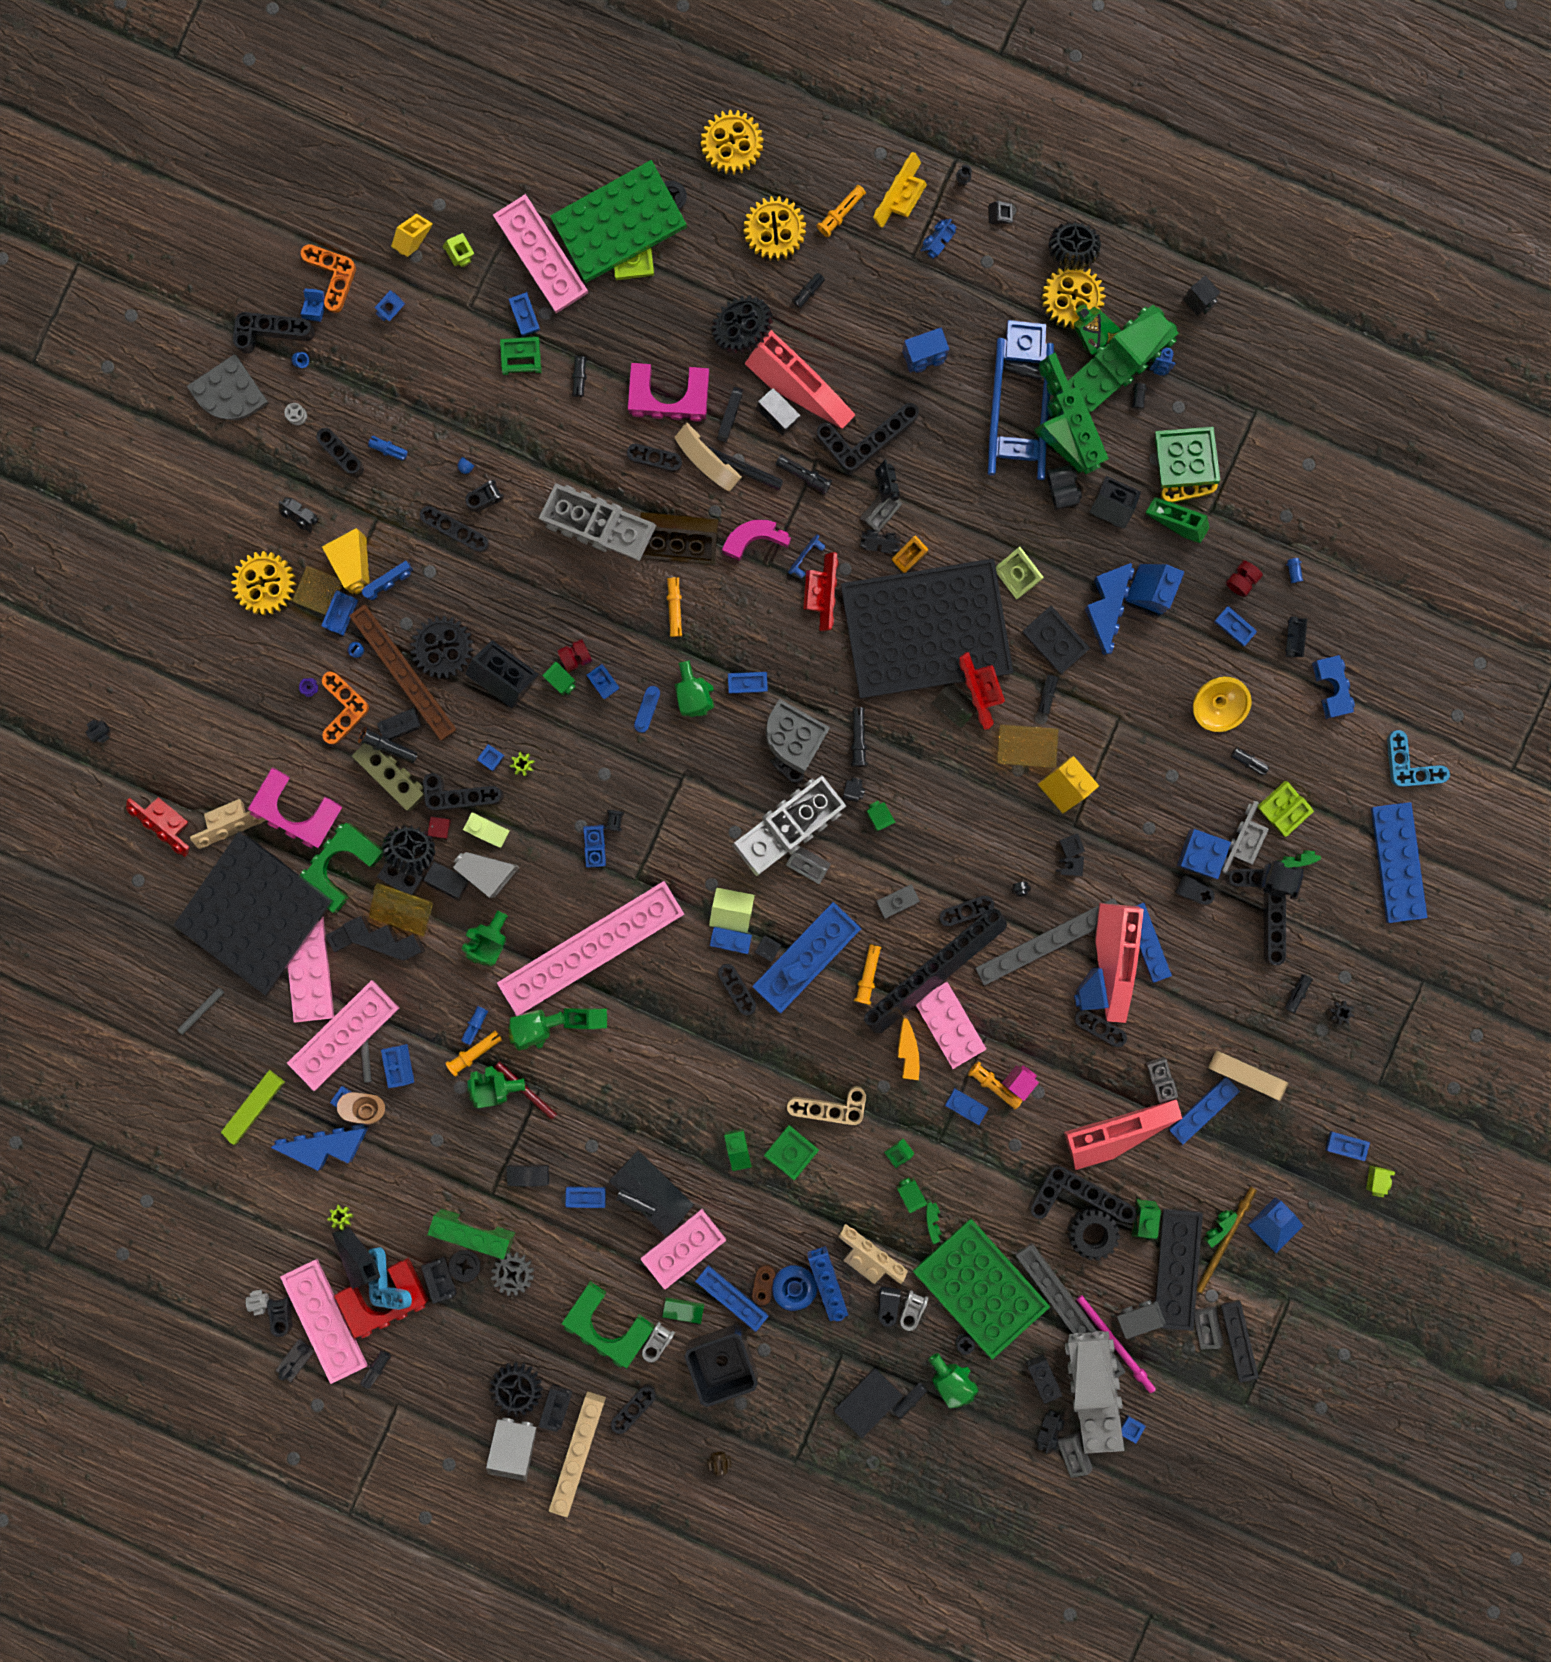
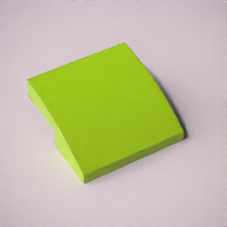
M1284 781L1257 807L1284 837H1287L1314 812L1307 801L1299 796L1287 781Z

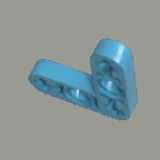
M1401 730L1393 731L1388 735L1390 776L1395 786L1439 784L1449 779L1450 772L1445 766L1410 768L1407 735ZM1396 734L1398 737H1401V741L1398 742V746L1397 741H1393V738L1396 737ZM1403 747V750L1394 751L1393 748ZM1397 753L1402 754L1404 757V761L1401 764L1396 763L1394 760V756ZM1439 770L1441 773H1444V776L1441 778L1438 776L1430 777L1431 773H1437ZM1418 771H1422L1425 774V779L1422 782H1419L1415 777ZM1400 773L1402 776L1410 775V779L1402 780L1401 783L1400 780H1397V776Z
M381 1247L370 1249L368 1252L374 1258L381 1276L369 1282L371 1303L374 1306L397 1310L409 1308L412 1303L409 1291L387 1287L386 1254L384 1249Z

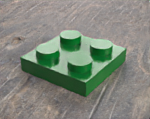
M788 1125L764 1156L795 1180L819 1149L792 1126Z

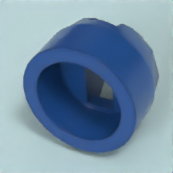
M297 352L293 354L291 361L295 367L305 368L309 364V357L304 352Z
M461 457L457 464L458 470L464 474L470 473L475 467L463 457Z
M353 642L348 646V653L354 658H360L364 654V647L358 642ZM358 645L359 647L352 654L351 651Z

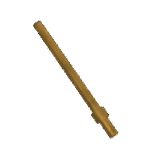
M1250 1186L1244 1199H1241L1239 1202L1235 1223L1221 1240L1197 1285L1199 1293H1203L1246 1211L1249 1212L1252 1206L1250 1203L1257 1189Z

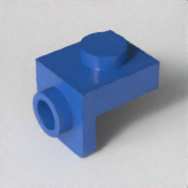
M305 288V301L301 317L306 320L321 322L325 310L324 292L322 290Z

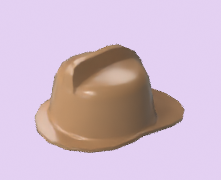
M353 1092L347 1093L339 1099L337 1111L340 1117L346 1121L370 1125L383 1117L385 1104L378 1096Z

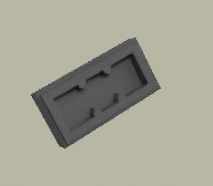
M912 884L876 902L884 918H887L920 902Z

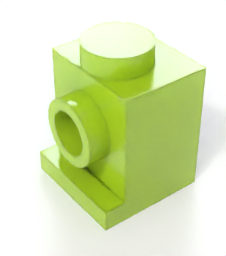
M463 233L446 240L443 245V249L448 253L454 266L460 264L461 267H464L471 263L470 259L473 257L474 252Z
M1370 1166L1366 1189L1371 1191L1373 1196L1384 1197L1392 1186L1390 1175L1394 1176L1395 1172L1390 1169Z

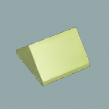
M1018 547L996 566L997 575L1016 599L1020 598L1044 578L1021 547Z
M716 888L709 926L748 933L755 895Z

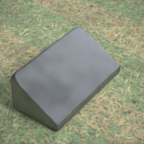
M879 494L860 519L871 529L879 533L902 503L899 500L893 501L891 498L882 503L881 495Z
M799 846L800 848L792 853L786 866L820 884L831 864Z
M1216 1306L1195 1310L1194 1319L1201 1350L1221 1348L1224 1342Z
M1080 1433L1060 1438L1058 1445L1070 1477L1088 1475L1093 1468L1088 1454L1084 1453L1083 1440Z

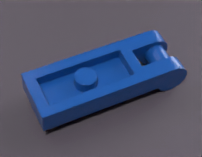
M404 561L365 586L362 594L369 600H375L378 596L377 593L383 589L384 591L389 590L394 586V582L399 579L404 580L408 578L413 568L407 561Z

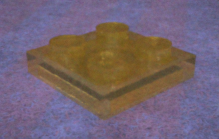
M307 566L292 602L326 615L336 590L341 591L343 585L339 578Z

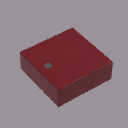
M430 817L427 836L448 839L451 820Z

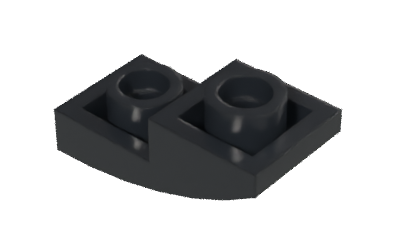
M549 1165L507 1166V1186L549 1185Z

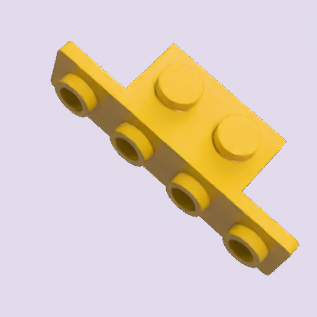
M911 152L905 160L902 169L896 175L892 186L886 192L883 201L875 211L873 218L879 227H884L892 212L908 218L927 186L925 180L913 177L921 164L917 154Z

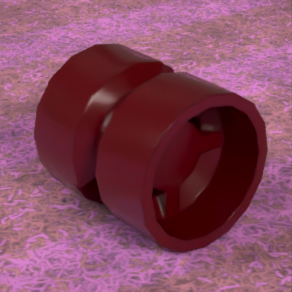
M1243 560L1236 568L1237 573H1233L1228 578L1226 585L1234 593L1245 598L1253 589L1252 585H1256L1263 574L1256 566Z
M583 639L573 642L572 647L565 646L557 650L568 673L578 669L579 664L584 666L593 662Z

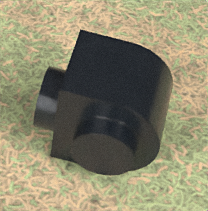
M851 777V781L846 780L842 799L857 803L859 799L862 800L865 788H862L863 780Z

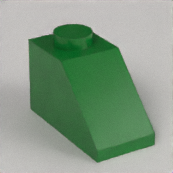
M557 662L542 675L563 696L565 694L569 695L576 688L574 685L576 681Z
M879 801L868 805L869 810L866 813L875 832L895 823L885 802L880 804Z
M564 1008V1028H607V1008Z
M744 1129L725 1132L724 1137L732 1171L751 1168L752 1165Z
M907 1177L899 1182L897 1190L909 1213L927 1205L914 1178L910 1179Z

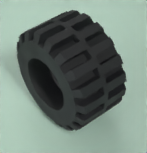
M1092 1207L1089 1210L1087 1208L1082 1209L1083 1212L1081 1213L1079 1211L1075 1213L1077 1216L1071 1218V1225L1068 1224L1067 1228L1069 1230L1067 1236L1074 1250L1083 1258L1086 1257L1088 1260L1095 1259L1096 1261H1099L1101 1257L1104 1259L1108 1258L1107 1254L1109 1253L1113 1254L1115 1252L1113 1250L1114 1247H1118L1119 1244L1117 1239H1120L1118 1234L1119 1228L1114 1219L1103 1210H1097ZM1094 1223L1102 1225L1104 1229L1103 1238L1096 1244L1085 1243L1083 1240L1085 1228Z

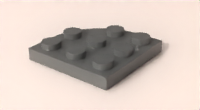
M236 354L187 386L199 405L216 418L230 421L241 420L269 404Z
M779 699L767 720L765 735L768 746L773 754L786 765L804 774L830 727Z

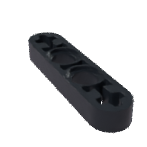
M431 506L421 509L420 518L428 526L478 553H483L488 549L489 541L481 533ZM432 511V515L439 518L436 526L434 525L436 523L435 520L431 518L426 520V512L430 513ZM450 520L451 527L448 530H443L441 528L442 521ZM466 529L468 537L459 539V530ZM472 534H475L473 538L478 541L483 539L482 542L485 545L483 547L479 546V548H477V544L475 542L471 541L470 544H468V542L471 540Z

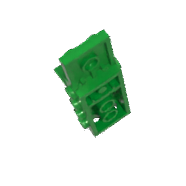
M1151 305L1147 308L1145 306L1137 314L1139 317L1134 322L1132 319L1123 326V331L1114 335L1107 346L1099 347L1097 352L1094 353L1095 357L1068 380L1071 389L1078 386L1089 413H1092L1120 387L1128 386L1134 380L1132 377L1136 373L1140 375L1148 367L1146 365L1151 360L1154 362L1156 358H1159L1161 351L1165 347L1170 348L1176 343L1177 340L1175 338L1179 334L1178 329L1173 322H1169L1164 317V313L1159 307Z
M1053 353L1039 363V371L1041 376L1045 377L1047 381L1048 393L1053 395V398L1047 402V409L1050 416L1054 418L1044 422L1035 428L1034 431L1076 469L1078 474L1084 471L1086 475L1100 468V464L1109 458L1078 386L1070 388L1056 353Z

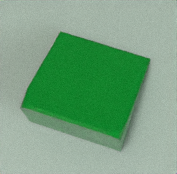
M901 1139L884 1152L895 1168L910 1160L914 1155V1152L904 1139Z

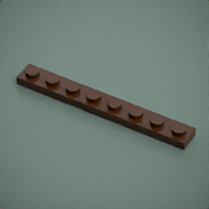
M364 604L349 615L438 738L443 741L458 729L367 605Z

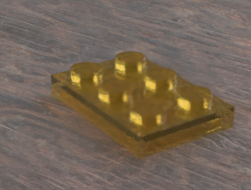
M999 725L997 764L1056 768L1058 729Z
M377 883L374 888L369 918L424 937L433 902Z

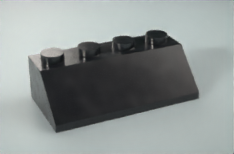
M639 1150L609 1181L619 1191L623 1189L632 1195H639L641 1199L656 1205L657 1207L652 1217L644 1213L642 1214L665 1236L671 1232L694 1206Z

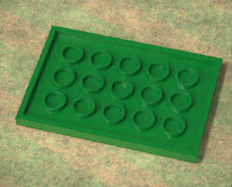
M652 160L550 215L586 283L688 227Z
M969 1218L913 1269L918 1278L992 1360L1050 1308L1049 1304L972 1218Z

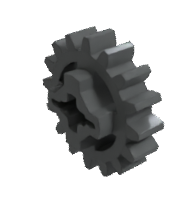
M509 1252L507 1258L500 1259L501 1262L495 1261L494 1264L497 1268L491 1269V1272L495 1273L491 1280L497 1281L494 1287L500 1286V1293L506 1290L507 1296H509L511 1291H513L515 1296H517L519 1290L524 1293L526 1291L525 1286L530 1287L531 1283L528 1280L534 1279V1276L530 1274L534 1271V1268H529L531 1260L526 1262V1255L520 1258L519 1252H516L514 1256ZM511 1261H515V1262H518V1263H520V1264H519V1265L513 1264ZM503 1266L504 1275L500 1277V1269ZM525 1270L526 1276L523 1282L521 1274ZM510 1271H511V1272H514V1271L517 1272V1274H516L515 1276H514V1275L511 1276V1277L509 1276Z

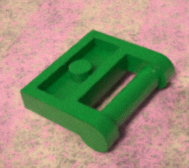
M539 337L500 339L503 375L533 371L535 373H542ZM534 358V364L508 365V360Z

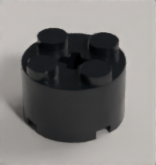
M1279 861L1266 864L1258 888H1264L1263 892L1276 897L1284 898L1286 895H1290V899H1298L1304 878V870L1297 867H1292L1291 869L1284 867L1285 864Z

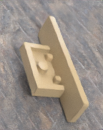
M238 799L205 813L207 829L192 835L190 838L195 846L201 849L238 833V831H244L252 826L261 824L266 819L261 817L259 820L249 814L251 811L245 812L241 799Z
M845 1224L839 1234V1238L851 1246L852 1249L843 1261L874 1284L885 1273L902 1284L908 1270L873 1245L871 1241L857 1233L855 1229Z

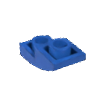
M604 825L584 826L586 867L606 866Z

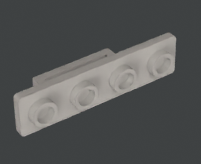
M1254 801L1253 805L1249 804L1245 812L1248 815L1245 822L1241 821L1237 832L1240 834L1237 840H1232L1229 850H1231L1230 856L1225 858L1222 867L1224 868L1222 871L1224 874H1227L1234 857L1253 865L1269 831L1268 828L1251 821L1259 805L1258 801Z

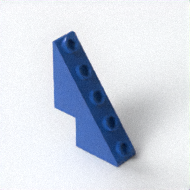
M1131 563L1097 576L1094 581L1102 600L1085 607L1103 655L1112 654L1114 648L1112 639L1113 635L1116 636L1118 633V616L1121 617L1123 614L1124 606L1122 601L1123 598H1127L1129 587H1127L1128 579L1131 580L1134 573Z
M357 1124L351 1126L352 1129L344 1131V1127L332 1130L333 1133L325 1134V1131L313 1133V1137L306 1138L305 1135L293 1137L294 1140L288 1142L286 1138L274 1141L275 1145L271 1148L319 1171L323 1168L329 1154L346 1163H350L369 1127Z
M824 1246L807 1252L808 1260L829 1320H843L845 1316H848V1312L827 1247Z

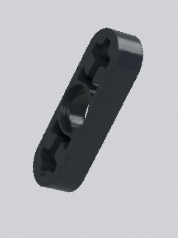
M734 386L717 440L727 443L744 389Z
M632 444L627 449L629 460L637 464L669 472H677L682 467L681 457L676 453L641 444ZM638 449L639 453L645 454L646 450V461H643L644 457L641 455H637L634 458L631 451ZM652 453L660 455V460L657 463L650 462L649 456ZM663 455H666V460L668 461L676 458V462L679 464L671 467L670 463L664 462L665 465L663 466Z
M989 896L977 897L942 910L939 914V920L945 926L961 923L993 909L994 901ZM982 899L990 902L987 910L984 907L978 908L979 913L976 914V909L972 902L976 901V905L981 904ZM964 905H969L972 908V913L968 917L963 916L961 913V908ZM957 908L960 920H957V916L951 918L950 923L947 920H943L946 912L954 914L956 913L954 909Z
M731 964L722 965L718 971L721 981L739 1011L744 1015H751L756 1009L753 997L735 967ZM725 967L727 969H732L733 972H731V976L733 979L735 978V976L738 978V980L733 981L729 986L726 983L730 981L727 976H722V973L724 972L723 968ZM734 984H740L743 987V992L740 995L732 993L731 988ZM745 993L748 995V997H745L747 1003L751 1002L753 1004L749 1012L747 1009H742L744 1006L742 1000L740 1002L736 1000L743 997Z
M1079 1010L1075 1013V1024L1116 1047H1121L1127 1042V1035L1123 1030L1086 1010ZM1084 1014H1087L1086 1018L1090 1021H1093V1018L1096 1019L1092 1023L1091 1029H1088L1090 1024L1086 1022L1080 1024V1015L1083 1016ZM1098 1023H1103L1106 1026V1030L1102 1034H1098L1095 1031V1026ZM1109 1032H1112L1116 1035H1118L1120 1032V1037L1122 1038V1041H1117L1115 1043V1039L1108 1035Z
M642 1386L613 1417L611 1428L615 1433H625L654 1402L656 1390L653 1386ZM643 1391H651V1398L646 1397L643 1403H641L640 1400L644 1395ZM636 1404L639 1407V1412L631 1414L628 1411L629 1405ZM626 1415L628 1418L624 1421V1427H616V1420L621 1421Z

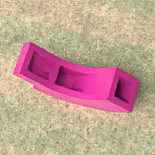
M753 520L740 525L729 535L722 548V553L740 561L746 547L755 540L767 539L788 548L791 538L788 537L789 534L785 531H775V522Z

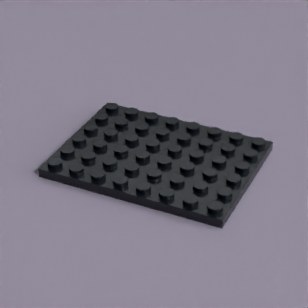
M994 558L841 583L860 699L966 682L965 673L959 665L960 657L966 652H969L975 669L993 665L996 676L1013 674Z

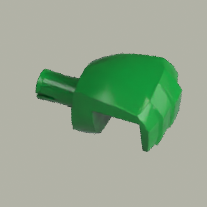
M690 660L678 663L682 680L681 683L675 684V692L681 715L689 717L706 715L709 710L714 708L713 699L709 695L714 691L713 685L706 682L703 678L696 679V677H693Z
M497 910L489 926L487 925L486 927L479 924L476 928L467 930L466 936L471 938V941L463 944L462 951L466 954L468 960L482 966H493L496 963L506 942V937L500 932L505 920L508 918L506 914Z
M540 1009L511 1017L508 1027L510 1043L514 1044L518 1051L528 1049L532 1045H536L538 1049L542 1048L545 1040L550 1036L549 1028L565 1024L563 1013L559 1012L546 1017L543 1010Z
M492 1066L485 1068V1074H480L478 1071L471 1072L470 1079L467 1081V1093H469L470 1101H472L475 1108L503 1104L507 1102L506 1095L508 1093L525 1091L524 1078L506 1081V1079L504 1080L503 1073L498 1072Z
M939 1353L932 1355L929 1358V1362L937 1372L932 1381L950 1409L959 1408L974 1401V1397L978 1393V1387L974 1381L971 1382L968 1378L971 1372L968 1367H960L954 1363L946 1365Z

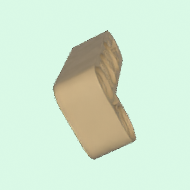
M1217 1050L1208 1066L1209 1069L1279 1101H1281L1289 1084Z
M854 1086L848 1091L846 1104L792 1097L788 1100L787 1110L796 1117L857 1125L863 1119L866 1094L861 1087ZM854 1091L862 1093L860 1100L854 1101L851 1098ZM798 1102L799 1106L805 1107L804 1103H808L806 1106L807 1113H803V1108H797V1111H793V1107H790V1105ZM817 1104L820 1106L821 1110L818 1114L810 1112L809 1109L812 1105ZM831 1108H838L840 1114L837 1117H831L829 1115ZM852 1110L858 1111V1119H849V1113Z

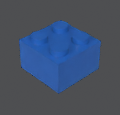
M941 327L905 340L902 352L909 371L919 373L932 364L933 366L943 364L947 358L949 347Z
M1190 829L1177 867L1211 879H1218L1231 842L1196 829Z

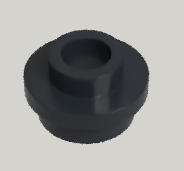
M1018 882L1012 885L1013 889L1011 890L1012 894L1022 897L1028 895L1031 887L1028 886V882Z

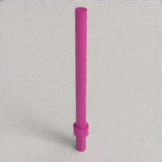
M1080 1295L1076 1301L1100 1331H1109L1110 1340L1113 1339L1114 1349L1133 1371V1376L1144 1385L1149 1393H1153L1156 1388L1147 1378V1373L1143 1368H1139L1086 1299Z

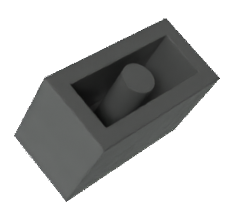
M1146 1300L1139 1303L1140 1307L1133 1309L1132 1306L1121 1309L1122 1313L1117 1318L1126 1339L1161 1328L1166 1324L1157 1301L1151 1303V1300Z

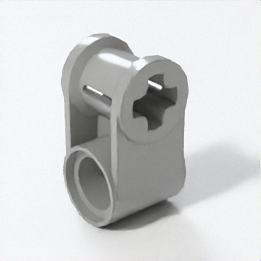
M909 1290L899 1315V1322L903 1329L911 1331L917 1327L921 1315L926 1308L928 1297H921L914 1294L912 1290ZM906 1316L913 1317V1322L910 1325L903 1323Z
M658 1322L643 1347V1358L647 1362H655L667 1347L675 1332L668 1331ZM653 1347L657 1353L654 1356H649L646 1353V1349Z

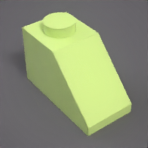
M473 812L463 829L500 848L510 831Z

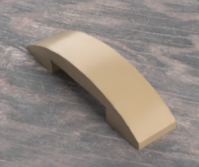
M686 423L675 436L677 443L704 474L722 488L731 491L742 477L729 464L725 465L699 439L701 436Z

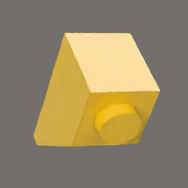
M415 214L396 228L391 247L408 257L419 248L431 229L432 223Z

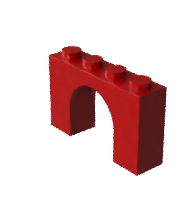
M409 1257L387 1269L396 1288L407 1290L411 1294L412 1303L409 1308L391 1309L385 1312L375 1311L365 1303L358 1287L352 1289L349 1286L334 1295L354 1338L359 1336L361 1338L367 1337L373 1333V1329L377 1327L379 1330L390 1325L389 1321L395 1318L399 1321L408 1316L407 1312L413 1309L417 1312L426 1307L425 1304L429 1298Z

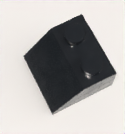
M1106 475L1089 513L1094 514L1097 518L1111 522L1114 526L1125 529L1135 511L1141 491Z

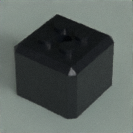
M734 1324L689 1340L684 1357L702 1405L709 1407L755 1391L758 1384V1372L741 1326ZM718 1356H726L728 1362L725 1365L718 1364L716 1361Z

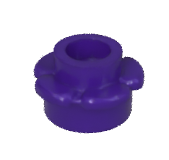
M313 678L301 680L299 685L300 693L305 694L306 697H311L314 693H317L318 685H316V680Z

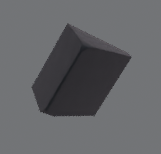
M995 201L989 204V223H1013L1012 203Z

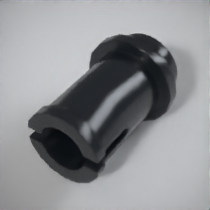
M1136 383L1132 388L1134 391L1132 408L1144 409L1145 393L1148 389L1146 384Z

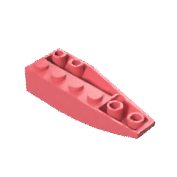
M771 330L768 333L769 336L763 338L764 343L760 342L758 348L754 349L745 365L770 389L774 388L781 396L843 429L855 417L853 411L809 365Z
M1099 903L1095 945L1098 967L1103 970L1109 1008H1104L1106 1021L1126 1023L1137 969L1144 909L1138 906Z
M1177 1099L1065 1131L1064 1135L1074 1169L1078 1170L1112 1160L1182 1119Z

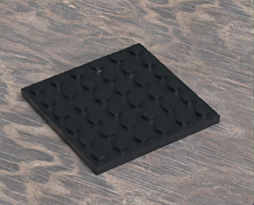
M238 831L174 926L262 994L268 995L331 906L333 900L245 833Z

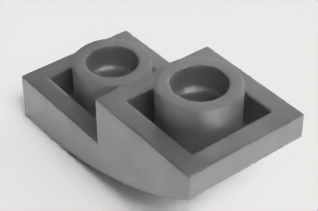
M1162 1057L1146 1062L1159 1103L1177 1098L1178 1094L1170 1074L1167 1059Z

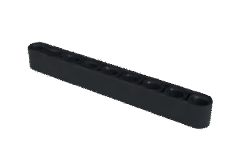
M998 909L988 910L872 1007L864 1016V1021L869 1028L877 1034L884 1032L1001 934L1007 927V922Z

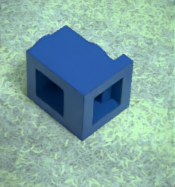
M390 290L374 308L377 310L376 314L383 321L386 319L390 321L406 303ZM387 303H391L393 305L392 310L386 309Z

